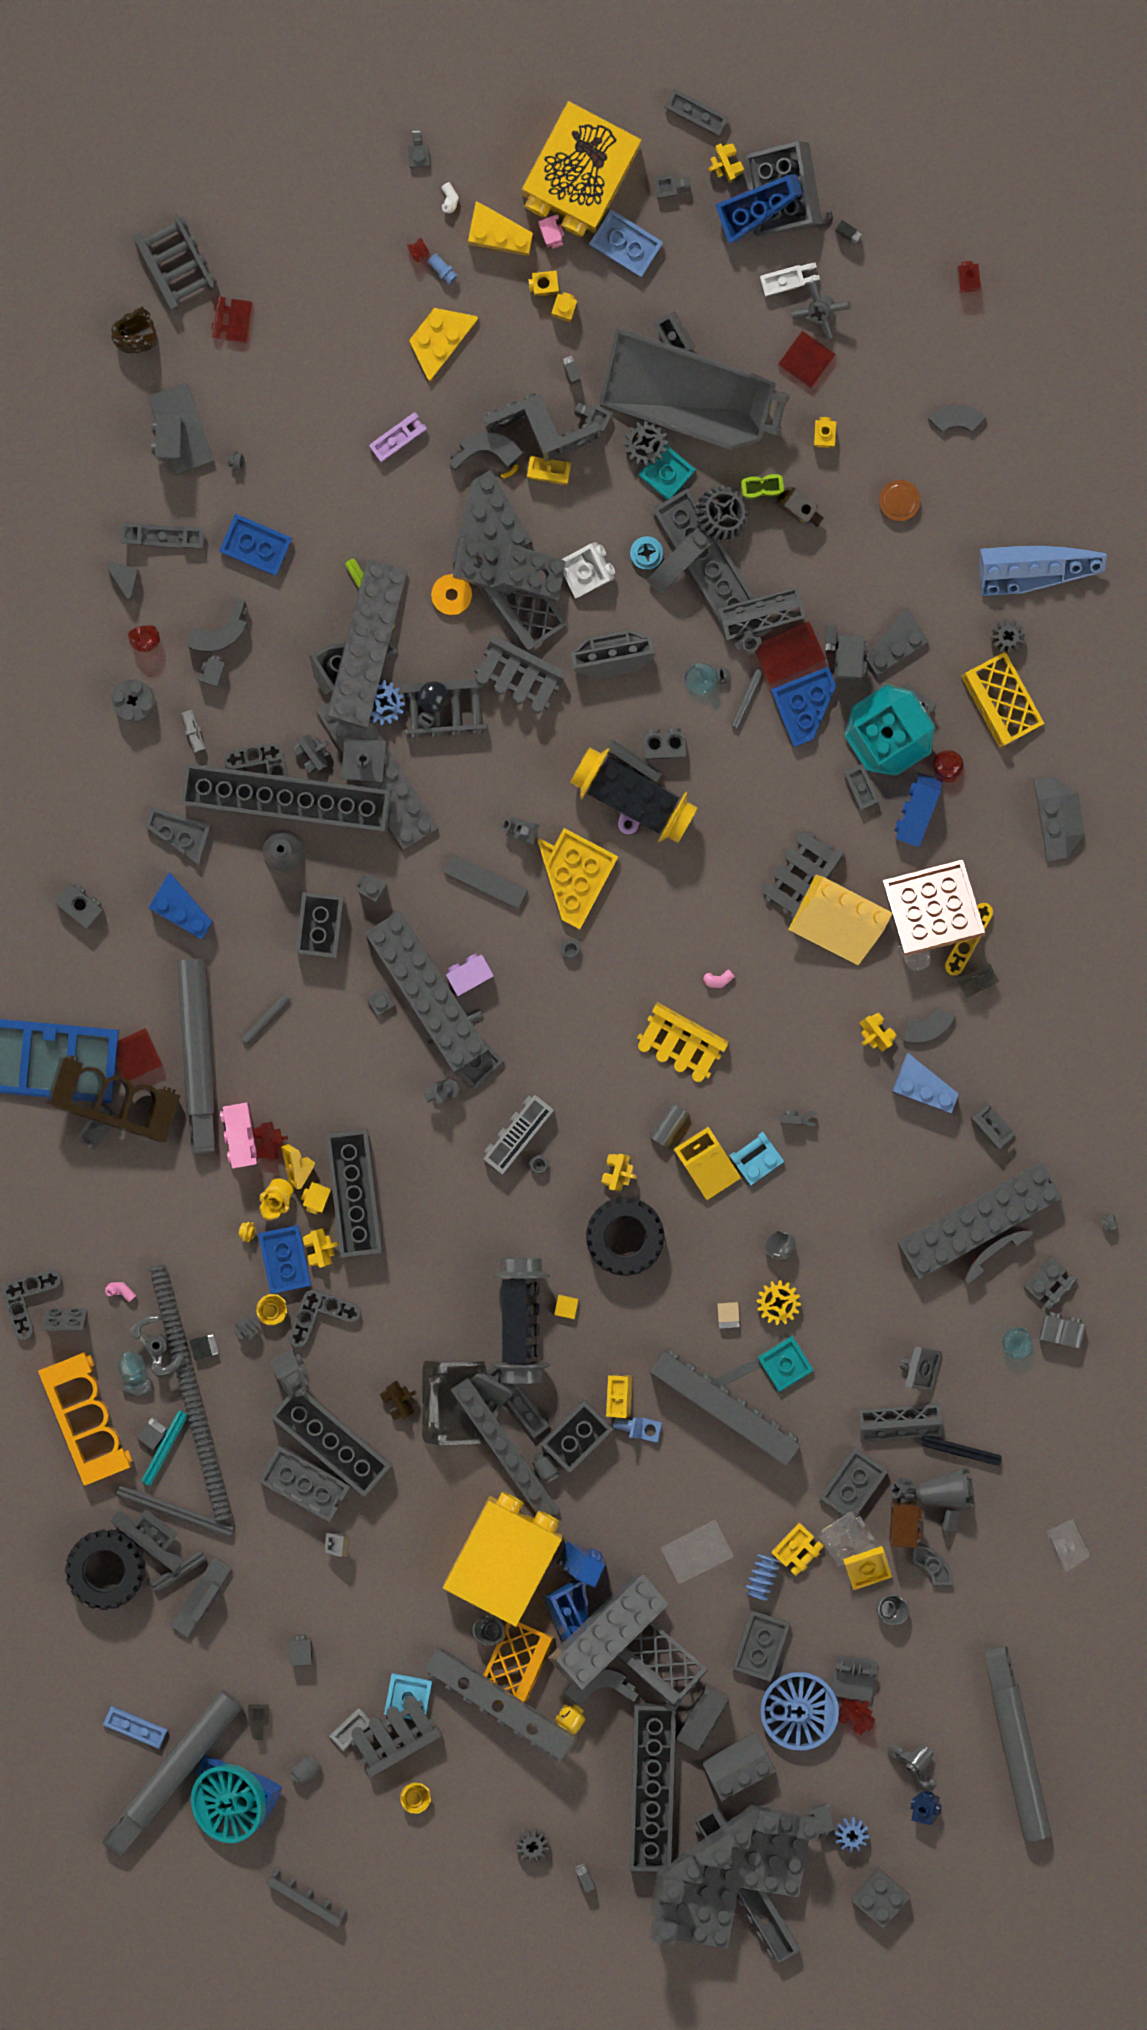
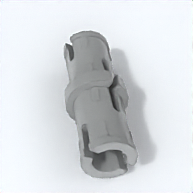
M189 710L181 713L186 728L185 734L189 737L193 753L206 749L200 733L202 730L201 727H198L194 711Z

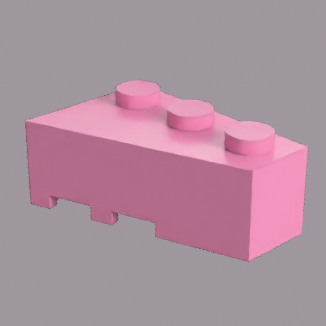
M249 1103L224 1106L223 1111H220L222 1123L226 1125L224 1139L225 1143L229 1145V1152H227L229 1164H232V1168L258 1164L259 1159Z

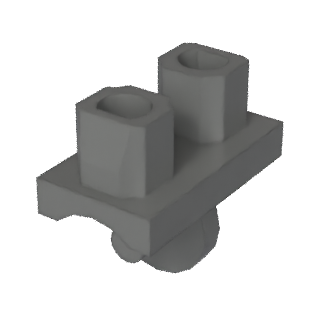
M308 734L298 740L299 743L293 748V751L299 758L306 753L311 760L304 764L309 773L324 769L330 765L326 759V756L329 754L325 748L329 745L327 740L321 743L318 737L313 740Z
M512 816L511 820L505 818L502 830L506 831V836L533 845L535 838L538 836L537 830L540 825Z
M445 1079L431 1084V1089L423 1091L427 1103L436 1100L437 1104L457 1096L460 1092V1085L456 1080Z

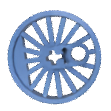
M797 1671L779 1677L768 1687L762 1699L761 1720L766 1732L776 1743L791 1750H809L821 1745L832 1735L838 1722L839 1706L835 1693L826 1681L809 1672ZM792 1677H800L799 1698L796 1695L791 1680ZM804 1677L811 1678L813 1680L803 1698ZM787 1679L793 1699L779 1684L783 1680ZM816 1681L824 1686L808 1700ZM776 1686L787 1700H783L770 1692ZM826 1691L825 1700L813 1703ZM767 1698L774 1700L771 1706L765 1705ZM776 1705H782L785 1708V1712L777 1714L773 1708ZM825 1705V1710H823V1709H813V1708H816V1707ZM799 1706L802 1707L803 1711H805L802 1712V1715H798V1712L794 1711L797 1710ZM765 1711H770L772 1717L767 1719ZM814 1714H822V1715H824V1719H822V1718H820V1717H818V1716H816V1715H814ZM811 1719L824 1725L823 1733ZM777 1720L784 1721L774 1731L769 1726V1723ZM792 1721L784 1739L776 1735ZM807 1723L821 1738L812 1741ZM795 1724H797L796 1744L787 1742ZM801 1724L809 1742L807 1744H800Z

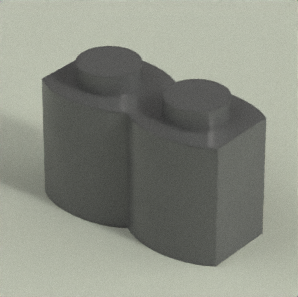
M1050 1312L1049 1316L1044 1315L1039 1339L1081 1349L1086 1324L1081 1323L1082 1319L1070 1317L1069 1320L1061 1319V1314Z

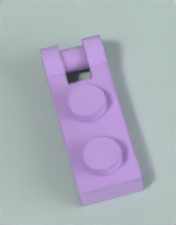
M416 412L369 445L381 463L428 429L425 424H421ZM409 424H412L415 428L411 433L407 428Z

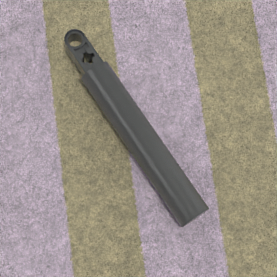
M205 959L177 960L186 1114L189 1115L192 1154L214 1153L212 1115L214 1113Z
M1007 1646L987 1649L985 1655L993 1688L991 1693L1024 1840H1042L1052 1836L1019 1685L1015 1681Z
M221 1689L125 1808V1812L104 1837L102 1845L118 1856H121L243 1708L236 1698Z

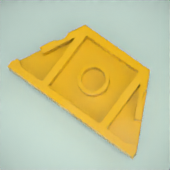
M434 308L410 338L409 342L429 381L433 379L479 319L477 316Z

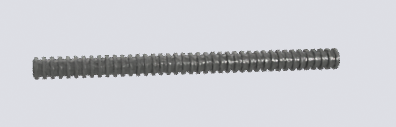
M166 1265L154 1266L148 1269V1271L152 1274L150 1278H153L152 1285H155L153 1289L157 1293L155 1294V1297H158L157 1303L160 1304L158 1307L161 1309L160 1316L163 1315L161 1320L165 1323L163 1327L166 1328L165 1334H168L166 1339L170 1342L168 1346L171 1347L170 1353H173L172 1359L175 1360L178 1354L184 1355V1360L175 1369V1372H178L176 1376L180 1380L178 1381V1384H181L180 1390L183 1391L181 1394L184 1396L183 1403H186L185 1409L188 1410L186 1414L190 1417L188 1421H191L190 1428L193 1429L191 1433L194 1434L193 1440H196L195 1446L198 1448L196 1452H199L198 1459H201L199 1463L203 1467L201 1471H204L203 1477L206 1478L204 1482L208 1485L206 1490H209L208 1496L211 1497L209 1501L213 1504L211 1508H214L213 1515L216 1516L214 1520L217 1522L231 1518L233 1515L229 1512L231 1508L228 1507L229 1501H226L228 1496L224 1493L226 1491L223 1488L224 1482H221L223 1477L219 1474L221 1470H218L219 1464L216 1463L218 1459L215 1457L216 1451H213L214 1445L211 1444L213 1442L210 1439L211 1433H208L210 1428L206 1425L208 1421L204 1418L206 1417V1414H203L205 1409L201 1406L203 1402H200L201 1395H198L200 1391L196 1387L198 1386V1383H195L196 1377L193 1376L195 1373L192 1370L193 1364H190L191 1358L188 1357L190 1353L186 1350L188 1346H185L187 1341L183 1338L185 1334L181 1331L183 1327H180L181 1321L178 1319L180 1315H177L178 1308H175V1305H177L173 1300L175 1296H172L173 1290L170 1289L172 1285L168 1282L170 1277H167Z

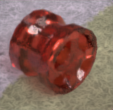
M422 238L417 239V242L414 244L406 245L416 264L420 262L421 258L431 256Z

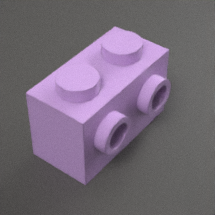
M475 953L466 958L467 963L460 966L457 963L448 968L449 973L446 976L457 996L494 976L482 954L478 956Z

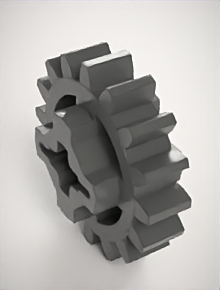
M647 421L644 422V426H641L638 422L636 429L630 427L631 434H625L629 441L624 442V446L629 447L625 452L626 454H631L630 460L637 459V465L644 462L645 467H648L650 461L653 465H656L655 459L657 458L662 461L661 454H667V450L664 447L669 446V442L664 440L667 438V434H661L663 428L660 426L656 429L655 423L649 426ZM645 431H650V432H653V433H655V434L650 435V434L646 433ZM636 435H639L638 440L633 444ZM647 440L649 447H645L643 441ZM660 443L658 450L654 453L655 447ZM638 453H644L647 456H641Z

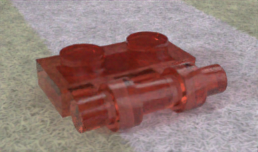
M218 297L217 304L214 305L215 319L211 325L213 330L212 338L220 339L222 331L227 332V341L247 343L253 302L232 299L231 307L225 306V297ZM224 313L229 314L228 325L222 324Z

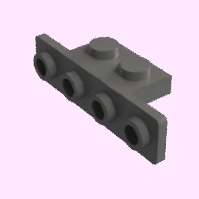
M147 1509L143 1511L136 1522L120 1510L110 1520L118 1530L124 1532L131 1540L147 1550L150 1555L160 1560L165 1567L175 1572L183 1562L182 1558L167 1548L178 1534Z
M216 1557L213 1558L171 1624L172 1628L185 1636H189L200 1618L204 1620L210 1611L207 1608L210 1601L215 1603L221 1592L218 1589L231 1570V1566Z

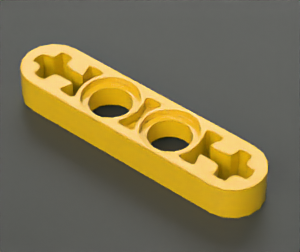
M980 903L977 905V908L982 909L985 906L989 913L988 916L984 915L981 921L985 922L983 925L985 930L993 915V909L987 903ZM981 937L962 941L970 946L967 954H961L958 950V946L962 942L954 945L945 962V970L949 975H958L963 971ZM954 953L959 957L965 958L964 962L961 959L957 964L960 967L959 970L950 971L949 963H954L957 958L953 957Z

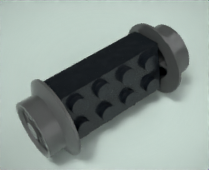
M501 1258V1271L493 1274V1277L508 1278L502 1280V1362L493 1363V1366L501 1370L502 1383H541L542 1370L549 1367L550 1363L533 1362L537 1360L540 1354V1347L537 1344V1336L540 1333V1326L537 1324V1316L540 1312L537 1295L540 1292V1285L537 1283V1278L550 1277V1274L542 1271V1258Z

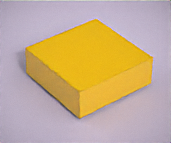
M558 1295L554 1315L574 1319L579 1299Z

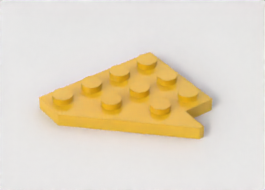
M564 828L555 846L540 838L537 841L561 919L581 929L618 856Z

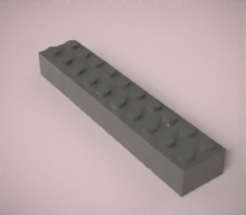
M186 764L181 805L387 832L392 790Z

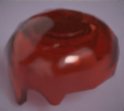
M153 625L139 626L128 632L131 647L139 652H150L160 642L159 631Z
M943 750L935 756L933 769L939 780L945 783H953L961 778L964 772V762L959 753L953 750Z

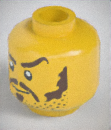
M576 1704L573 1706L564 1705L555 1717V1722L574 1735L585 1723V1717L582 1714L584 1711Z

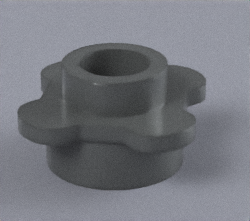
M748 630L744 632V637L737 642V646L740 649L746 650L748 655H753L758 646L761 645L762 640L760 637H755Z

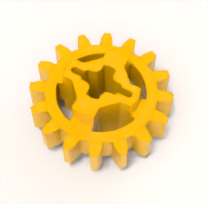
M779 1280L778 1285H775L773 1281H770L771 1287L768 1288L764 1285L765 1292H758L762 1298L756 1299L757 1303H761L757 1310L764 1311L761 1317L768 1316V1323L774 1319L776 1325L779 1324L780 1320L787 1324L786 1319L788 1317L794 1320L793 1312L799 1313L795 1308L796 1306H801V1303L796 1301L800 1295H794L796 1288L789 1289V1282L782 1285V1281ZM778 1289L786 1290L790 1295L784 1296L779 1293ZM771 1292L772 1297L770 1301L765 1303L766 1296ZM779 1297L780 1300H785L783 1303H781L782 1307L778 1308L777 1305H772L774 1302H776L775 1298ZM792 1302V1307L790 1311L786 1314L785 1309L787 1305ZM773 1309L778 1312L779 1316H774L767 1310Z

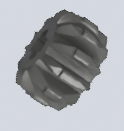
M1008 619L1004 620V626L1001 622H997V627L1000 630L996 628L991 630L997 636H991L990 640L998 641L993 647L996 648L1001 645L1000 653H1003L1005 647H1007V653L1011 654V646L1015 651H1018L1019 647L1017 644H1024V641L1019 639V637H1025L1026 634L1018 632L1023 628L1022 625L1017 628L1014 627L1017 622L1016 620L1012 621L1011 626ZM1004 632H1006L1007 634L1010 632L1012 633L1013 636L1011 637V639L1013 640L1011 642L1010 640L1005 641L1003 639V637L1005 636V634H1003Z
M527 1828L525 1829L527 1836L519 1833L518 1836L521 1840L515 1841V1845L521 1846L516 1849V1853L523 1852L520 1856L521 1860L528 1856V1863L532 1862V1858H535L536 1863H539V1855L542 1858H546V1854L543 1851L550 1850V1847L545 1845L549 1842V1838L542 1839L545 1835L543 1831L537 1835V1828H534L533 1834H530V1830ZM531 1841H534L535 1845H538V1847H534L533 1850H530V1846H527V1844L529 1845L531 1844Z

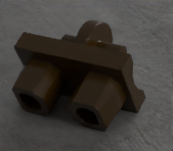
M398 1380L385 1387L386 1389L380 1394L385 1403L393 1400L396 1406L390 1410L393 1420L400 1418L404 1420L415 1413L412 1405L415 1404L412 1396L417 1394L416 1391L409 1392L406 1386L401 1388Z

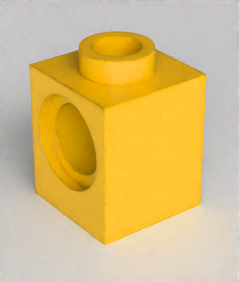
M557 270L532 273V279H528L530 292L534 291V297L559 294ZM546 279L549 281V286L541 289L538 286V281Z

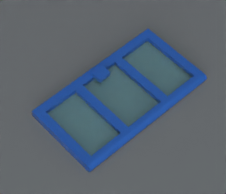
M0 1019V1093L48 1098L61 1057H67V1055L78 1057V1062L84 1063L83 1067L98 1068L103 1072L105 1078L115 1076L119 1030ZM86 1071L80 1076L72 1100L94 1102L99 1083L95 1074ZM115 1080L107 1085L101 1103H113Z

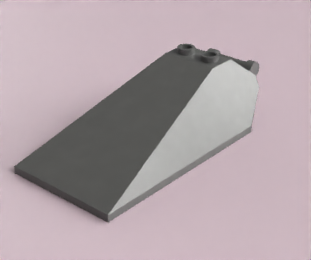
M617 327L599 404L732 450L733 448L761 441L764 432L779 435L782 429L780 424L785 404L789 401L790 395L785 392L775 391V382L753 373ZM772 400H776L778 402L773 422L769 424L767 420Z

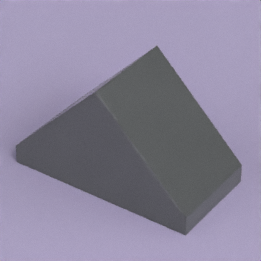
M112 562L106 563L129 601L133 599L139 570Z

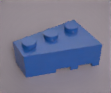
M169 872L148 908L200 939H204L213 924V920L191 897L174 875Z

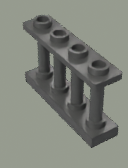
M177 213L173 215L176 220L174 224L151 236L142 237L140 232L133 235L172 312L179 309L177 303L183 297L208 284L213 291L216 289L214 284L217 283L212 271L209 273L206 271L204 266L207 265V262L202 253L198 255L195 249L198 244L193 235L188 236L185 230L189 228L183 216L179 218ZM181 230L186 241L159 255L151 254L149 250L152 247L151 244ZM188 248L191 249L195 257L194 260L167 274L166 272L161 273L158 268L161 262ZM200 266L205 276L204 278L177 292L175 290L170 291L168 284L171 283V280Z
M476 679L439 682L445 685L450 694L452 726L440 727L439 712H433L435 722L432 728L420 729L418 723L417 693L425 683L402 684V693L407 694L410 702L411 729L405 730V734L410 735V738H422V734L430 733V737L443 736V732H451V735H463V731L471 730L472 734L484 733V729H488L487 724H481L479 692H481V688H485V685H479ZM468 689L469 693H471L473 725L461 726L459 694L460 690Z

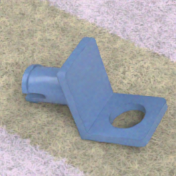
M616 1417L613 1424V1429L630 1432L629 1438H640L652 1442L659 1441L662 1422L642 1417H635L633 1420ZM649 1424L654 1425L656 1428V1433L653 1436H648L645 1433V1428Z

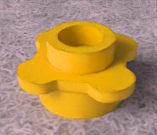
M243 1222L241 1224L239 1238L243 1239L244 1242H250L254 1238L256 1233L255 1223Z

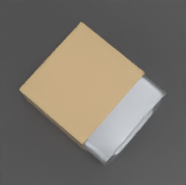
M738 1302L717 1303L719 1328L740 1327Z

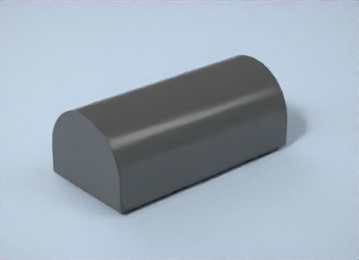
M672 1103L650 1138L668 1149L689 1116V1113Z

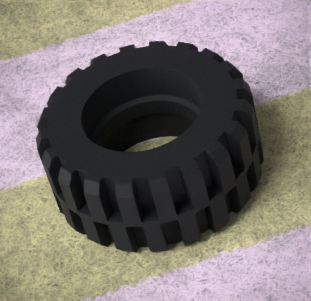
M618 1197L598 1207L591 1216L586 1230L587 1247L593 1260L603 1270L614 1275H637L649 1269L659 1258L665 1240L663 1225L655 1210L644 1201L632 1197ZM621 1217H630L638 1221L643 1227L645 1234L644 1243L640 1250L629 1256L614 1253L606 1242L608 1226L614 1220Z
M101 1529L81 1538L71 1549L65 1567L66 1582L70 1586L73 1596L76 1595L79 1598V1602L88 1604L92 1609H116L128 1603L140 1589L145 1577V1560H143L141 1549H138L136 1546L137 1543L129 1539L125 1533H118L112 1529ZM103 1550L116 1553L122 1559L125 1568L122 1581L109 1589L99 1588L92 1584L86 1573V1565L89 1558L94 1553Z

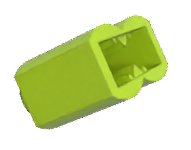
M777 474L767 475L763 478L748 477L740 483L742 497L747 500L757 499L761 496L777 497L784 492L783 477Z

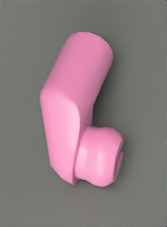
M728 969L721 976H713L712 973H707L704 975L703 980L706 986L710 988H723L735 976Z
M111 1282L105 1288L107 1296L122 1295L128 1302L136 1296L124 1282Z

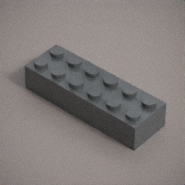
M368 1129L326 1134L340 1256L349 1257L382 1253Z
M308 1391L301 1396H296L294 1392L289 1394L270 1416L364 1497L392 1465L389 1460Z
M634 1573L548 1659L574 1688L583 1690L669 1604L643 1574Z

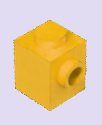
M565 292L562 295L558 294L551 317L571 323L577 306V300L574 299L575 296Z
M819 417V420H815L813 447H835L836 421H832L830 417Z
M312 1182L309 1189L305 1188L301 1200H304L303 1206L307 1207L306 1211L316 1215L318 1211L322 1213L332 1189Z

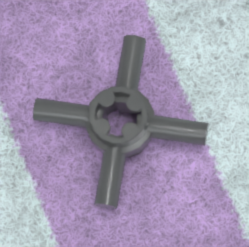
M812 280L808 282L813 298L809 308L792 310L791 316L793 319L809 316L813 322L822 325L826 339H831L834 335L829 319L833 312L850 309L851 304L849 301L835 303L829 295H820L816 281Z

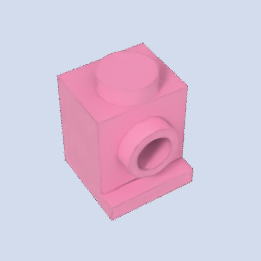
M558 214L538 221L546 247L551 246L552 249L564 245L561 237L564 236V231L561 224L557 225L556 223L559 222Z

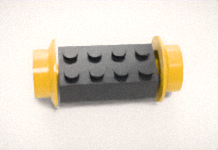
M589 747L570 781V784L580 789V799L584 797L593 782L587 794L660 834L665 823H667L658 842L660 843L664 839L669 838L678 843L698 807L687 802L688 792H685L677 808L674 809L680 798L679 795L609 756L601 768L610 749L607 748L600 753Z

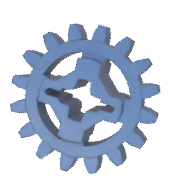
M383 680L381 685L378 684L377 690L384 691L380 695H375L374 711H371L370 715L372 718L371 723L374 724L376 721H379V726H382L384 721H386L387 725H390L391 718L394 721L398 720L399 718L396 714L401 715L403 711L400 707L405 706L404 702H400L404 695H398L400 688L398 687L394 690L392 682L386 686V681ZM391 695L394 697L395 703L392 702ZM381 699H384V700H385V701H384V704H385L384 707H380V704H381V703H380L379 701H380ZM385 711L392 713L388 716H381Z

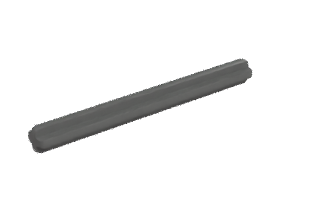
M119 1486L116 1493L120 1498L227 1537H231L234 1527L220 1521L217 1522L212 1518L124 1486Z

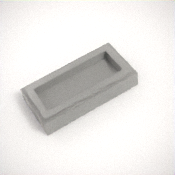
M359 1707L329 1737L344 1751L351 1744L350 1741L353 1740L351 1736L353 1728L360 1727L365 1731L369 1727L370 1718Z

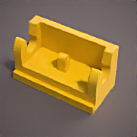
M531 456L527 479L568 485L571 462L557 460L545 462L544 458Z
M608 1375L606 1417H631L633 1375Z

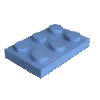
M612 209L589 243L591 247L642 278L663 244L661 240Z

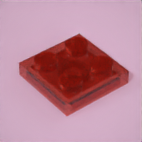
M802 330L778 365L809 388H812L836 354Z
M147 1028L118 1040L116 1064L121 1075L129 1081L163 1066Z

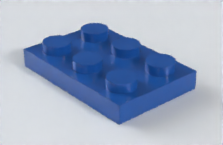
M235 514L219 552L277 576L292 538Z
M299 1225L258 1233L270 1294L311 1286Z

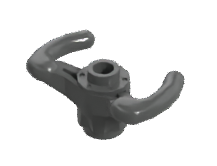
M149 1315L141 1318L130 1328V1335L132 1338L142 1341L153 1359L151 1367L153 1374L156 1376L167 1375L180 1366L184 1360V1355L178 1354L170 1365L162 1367V1357L168 1347V1342L165 1340V1336L161 1334L150 1335L141 1331L143 1326L161 1321L160 1315ZM154 1342H159V1349L153 1348Z
M921 1744L920 1747L917 1746L912 1752L904 1751V1748L898 1745L888 1747L887 1753L892 1759L906 1763L905 1768L911 1774L917 1775L918 1784L923 1789L934 1790L936 1788L937 1782L935 1779L932 1778L929 1782L927 1781V1766L934 1756L927 1746Z

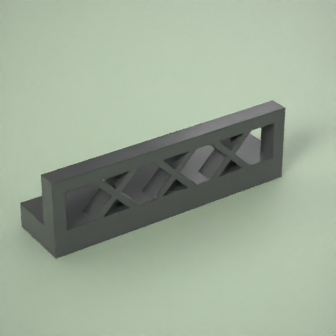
M798 587L718 609L726 640L743 636L744 632L748 630L753 633L806 618ZM799 606L800 612L795 614L788 613L791 608ZM770 614H780L777 619H768ZM757 618L760 620L756 625L748 624L751 619ZM740 625L737 630L729 632L728 626Z
M940 1404L858 1410L861 1442L943 1436ZM937 1411L936 1418H928L925 1414ZM907 1413L916 1415L914 1419H907L904 1416ZM891 1414L896 1417L893 1421L884 1419L886 1415ZM872 1416L875 1418V1420L873 1422L864 1423L863 1417Z

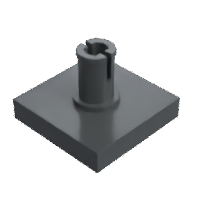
M345 738L341 779L383 783L386 741Z
M915 1346L912 1359L905 1356L902 1357L901 1362L909 1364L900 1363V1369L909 1371L905 1386L933 1391L942 1351Z

